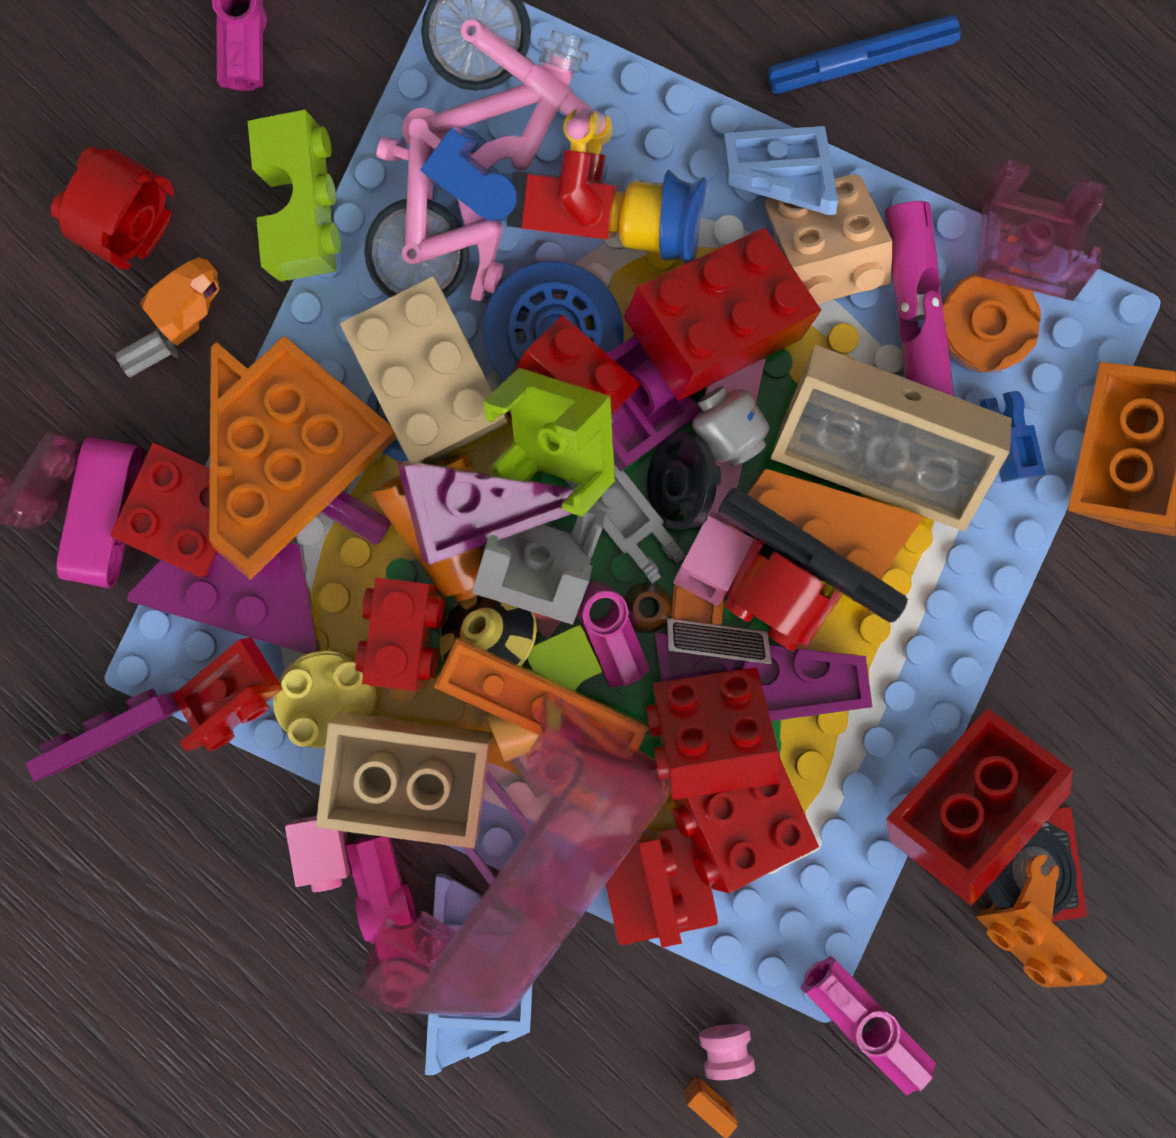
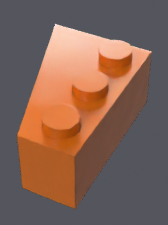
M765 469L758 475L746 493L879 579L882 578L924 517L921 514Z

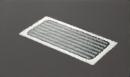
M667 618L669 651L772 664L768 632Z

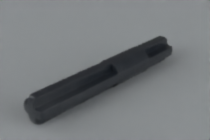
M732 488L729 490L718 509L720 515L888 623H894L904 612L908 602L904 594L740 489Z

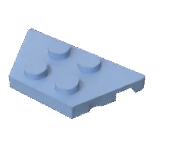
M437 874L435 880L425 1075L437 1074L442 1071L443 1067L468 1056L471 1059L489 1051L495 1044L502 1041L509 1042L530 1032L536 925L523 918H519L515 913L446 874Z

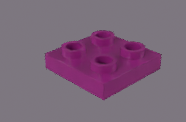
M635 335L607 353L641 384L635 393L611 417L614 465L620 472L659 445L670 434L677 432L691 422L697 413L701 411L690 396L680 401L676 399Z

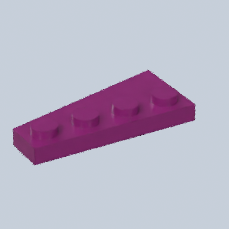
M654 633L661 682L757 667L771 721L873 707L866 656L797 648L792 652L785 647L769 645L772 664L669 651L668 634Z

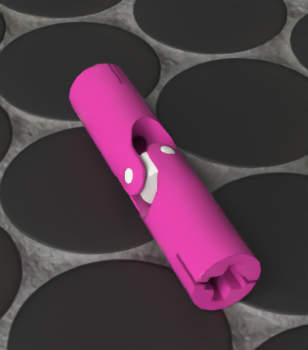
M911 201L896 204L886 208L884 213L886 229L892 239L891 269L897 301L905 378L954 396L946 324L940 293V276L931 204L927 201ZM925 319L922 329L920 330L918 326V320Z

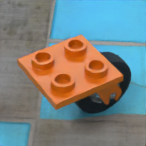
M1040 828L986 889L993 904L991 908L981 909L976 918L988 929V937L1000 948L1011 951L1024 964L1023 970L1027 976L1037 984L1048 988L1103 984L1108 976L1052 922V916L1061 912L1071 901L1076 888L1077 874L1073 857L1066 845L1053 833Z

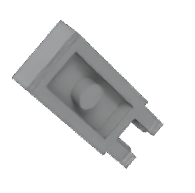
M614 465V483L595 502V506L591 508L606 512L602 528L623 554L628 553L645 577L653 584L661 575L658 573V568L649 557H646L637 546L640 541L652 533L661 545L662 551L670 560L678 564L686 556L662 526V523H664L662 518L623 470L620 472ZM564 479L571 488H576L579 485Z

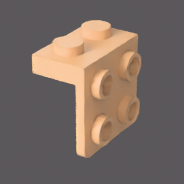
M856 174L834 179L838 197L836 215H826L769 197L765 200V212L781 250L817 304L891 284L892 239L863 179Z

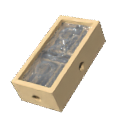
M815 345L780 424L771 459L965 532L1010 452L1012 418Z

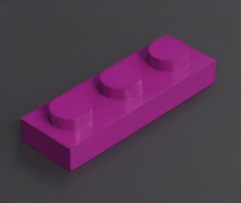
M154 688L147 690L125 702L129 709L128 711L114 717L112 711H107L84 722L82 725L86 731L85 733L72 739L68 732L41 744L40 749L43 754L25 763L33 781L58 774L181 711L172 697L176 691L157 695Z

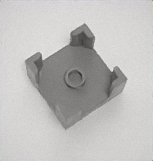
M590 508L583 517H577L572 534L545 525H539L498 540L499 537L497 535L490 534L472 593L573 625L590 579L593 567L590 565L602 531L606 512Z

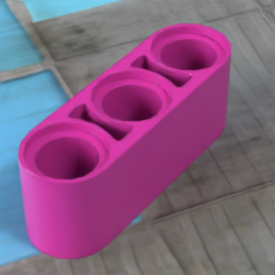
M92 436L84 440L78 456L58 552L57 575L60 579L108 589L113 588L121 571L126 544L110 537V534L142 467L143 452L140 446Z

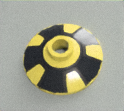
M480 595L459 601L446 617L440 633L439 646L444 663L456 637L522 666L530 655L536 639L537 625L534 612ZM486 623L484 630L476 634L477 630Z

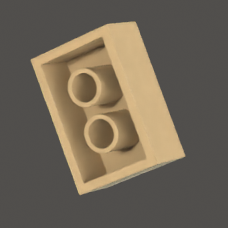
M434 276L340 323L410 462L429 464L509 423L505 414L499 415L492 423L486 421L483 401L493 393V390Z
M338 712L328 723L316 828L474 849L480 830L492 732Z

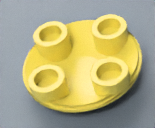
M316 651L299 657L282 672L278 681L283 689L273 697V708L279 725L293 744L300 747L325 748L328 723L338 712L373 716L377 701L375 686L362 685L363 672H356L355 658L337 651Z

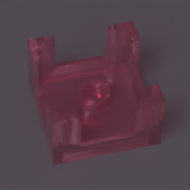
M1007 159L984 196L976 276L1074 301L1100 267L1101 247H1092L1087 255H1084L1086 228L1103 206L1105 185L1086 179L1079 180L1064 203L1018 192V189L1029 174L1030 165Z

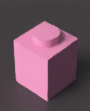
M708 515L707 521L700 529L673 583L719 606L754 539L747 536L744 530L727 519L717 520Z
M317 815L294 819L285 825L295 886L300 887L311 884L312 892H322L341 887V879L347 878L352 873L345 846L349 843L348 832L316 828Z

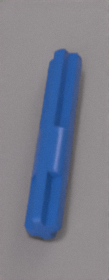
M951 14L772 65L767 70L769 87L773 94H780L952 45L961 38L957 17Z

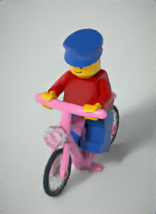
M429 0L423 14L421 35L427 59L436 73L450 84L473 91L491 89L503 84L512 76H515L524 84L439 113L428 108H416L410 111L403 121L402 132L406 141L391 137H382L380 139L376 152L377 158L387 161H401L402 159L409 161L407 198L391 203L379 212L371 223L366 235L364 248L365 262L371 279L380 291L391 298L434 276L445 297L448 298L460 286L467 272L470 256L469 247L477 244L480 264L470 298L477 301L484 300L486 292L494 294L503 273V264L494 261L503 233V224L500 220L507 219L506 226L598 239H610L619 234L621 244L628 249L660 253V257L663 260H681L684 264L696 259L700 221L706 194V177H702L694 183H689L679 179L671 170H667L664 174L663 183L633 180L628 184L625 192L622 191V185L602 181L606 155L601 154L602 145L606 144L613 134L611 120L608 115H606L605 120L602 113L594 110L572 93L573 89L569 87L573 72L579 73L582 60L587 62L589 53L580 50L582 39L552 30L549 40L539 38L537 46L542 48L538 61L543 62V65H536L526 57L530 44L531 29L530 19L522 0ZM537 103L521 137L504 136L487 142L476 131L462 129V127ZM560 110L567 115L563 124V130L566 137L571 141L570 151L564 150L561 176L533 172L500 173L493 167L498 161L511 157V164L516 170L524 171L528 169L556 112ZM433 181L458 199L465 226H462L455 215L447 208L432 201Z

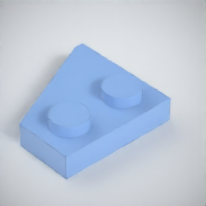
M825 126L724 133L723 151L729 186L826 215H836L838 197Z

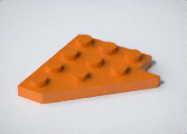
M285 336L278 340L248 369L217 342L211 347L209 540L212 547L249 580L264 568L397 438L388 422Z

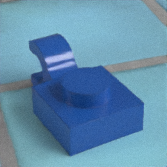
M1019 391L1003 393L1006 404L1003 414L999 410L996 398L980 400L981 407L1012 418L1010 452L999 470L1001 483L1046 474L1034 425L1026 426L1025 403L1022 394Z

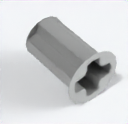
M156 325L154 332L115 352L120 367L130 378L170 355L178 358L175 345Z

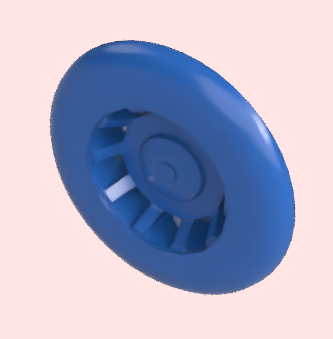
M557 261L531 264L506 278L492 295L483 321L485 351L494 371L504 382L511 376L524 352L562 315L605 353H609L622 344L624 340V327L621 312L614 296L606 285L595 275L579 266ZM552 293L564 295L565 299H554ZM540 295L544 301L534 305L530 300ZM575 300L576 302H578L584 310H578L577 307H575L572 304V301ZM520 310L529 313L524 322L516 320ZM584 319H590L592 330L586 329ZM523 331L526 342L519 345L515 332Z

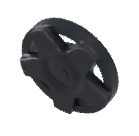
M682 432L670 434L657 446L650 461L647 477L650 505L664 521L662 524L670 529L687 530L704 524L713 505L717 486L721 484L720 466L716 465L710 447L700 436ZM681 443L677 456L671 454V450ZM661 478H662V488H663V491H664L663 494H662V489H661ZM680 512H682L685 518L681 521L675 518Z

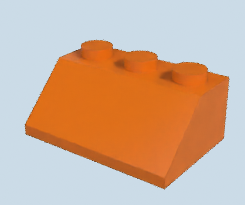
M1107 362L1099 363L1068 511L1124 528L1176 536V371Z

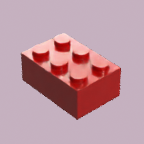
M764 227L637 286L623 318L676 399L680 401L802 340L821 312V308Z
M987 708L886 818L889 841L972 906L1071 794L1073 769Z

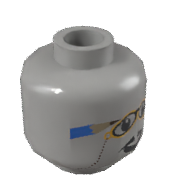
M721 386L698 401L702 410L694 417L692 426L696 435L700 436L710 447L715 462L729 461L731 466H737L754 457L765 448L766 443L763 439L769 432V424L747 390L739 389L728 393L726 388Z

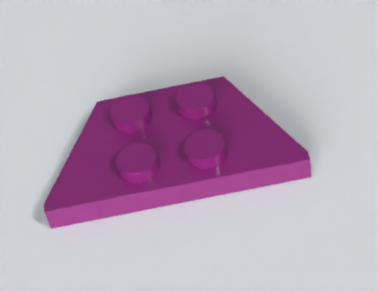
M289 542L251 580L219 552L206 577H198L160 560L129 592L127 601L305 654L320 651L319 639L316 640L311 610L313 609L311 592L307 587L305 575L307 569L303 546Z

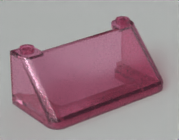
M547 690L533 711V718L540 723L542 733L532 745L527 756V771L531 781L541 790L551 795L553 799L457 932L422 911L415 922L408 925H395L394 921L389 918L385 919L372 938L358 995L391 1013L499 1018L509 1014L523 998L664 805L669 795L668 779H658L655 760Z

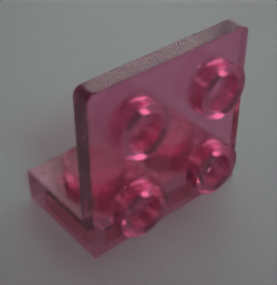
M49 430L13 482L0 476V524L35 530L38 525H44L56 511L58 501L55 500L66 483L70 484L74 480L78 456L83 443Z

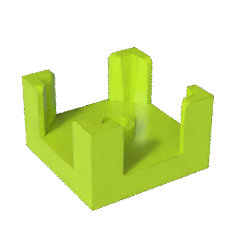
M518 368L483 401L485 419L491 423L499 415H503L511 409L514 443L493 463L492 475L529 480L539 470L577 483L579 485L562 502V509L581 517L614 483L610 396Z

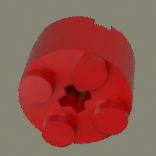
M90 146L81 153L77 162V171L72 176L66 190L61 191L54 198L51 205V216L59 221L60 230L66 239L119 269H128L133 266L127 263V261L134 256L144 260L155 249L164 235L172 211L164 207L166 194L174 198V189L167 178L121 152L111 148L100 150Z
M755 537L727 593H725L728 598L723 606L748 623L756 616L770 625L767 635L792 652L795 651L799 644L808 647L843 594L835 588H832L828 595L824 594L821 590L825 584L822 583L820 578L773 549L769 557L760 552L764 542Z

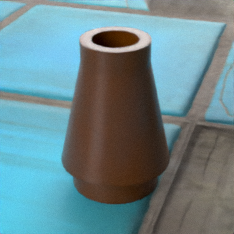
M639 583L630 588L623 598L627 603L628 617L635 631L641 633L656 632L662 629L667 624V619L671 617V599L668 593L657 584ZM643 598H652L656 601L657 613L653 617H645L640 613L639 603Z

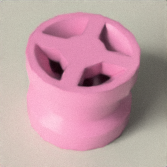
M725 1024L707 1028L699 1033L701 1047L707 1050L708 1059L704 1063L706 1078L712 1080H731L745 1077L755 1071L754 1059L747 1051V1043L751 1040L748 1026Z

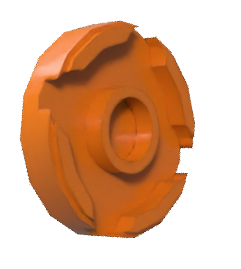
M991 271L976 272L960 280L944 297L942 304L949 356L962 367L979 373L1001 372L1021 362L1036 346L1039 337V322L1041 321L1040 306L1032 290L1017 277L1007 273L1000 274Z

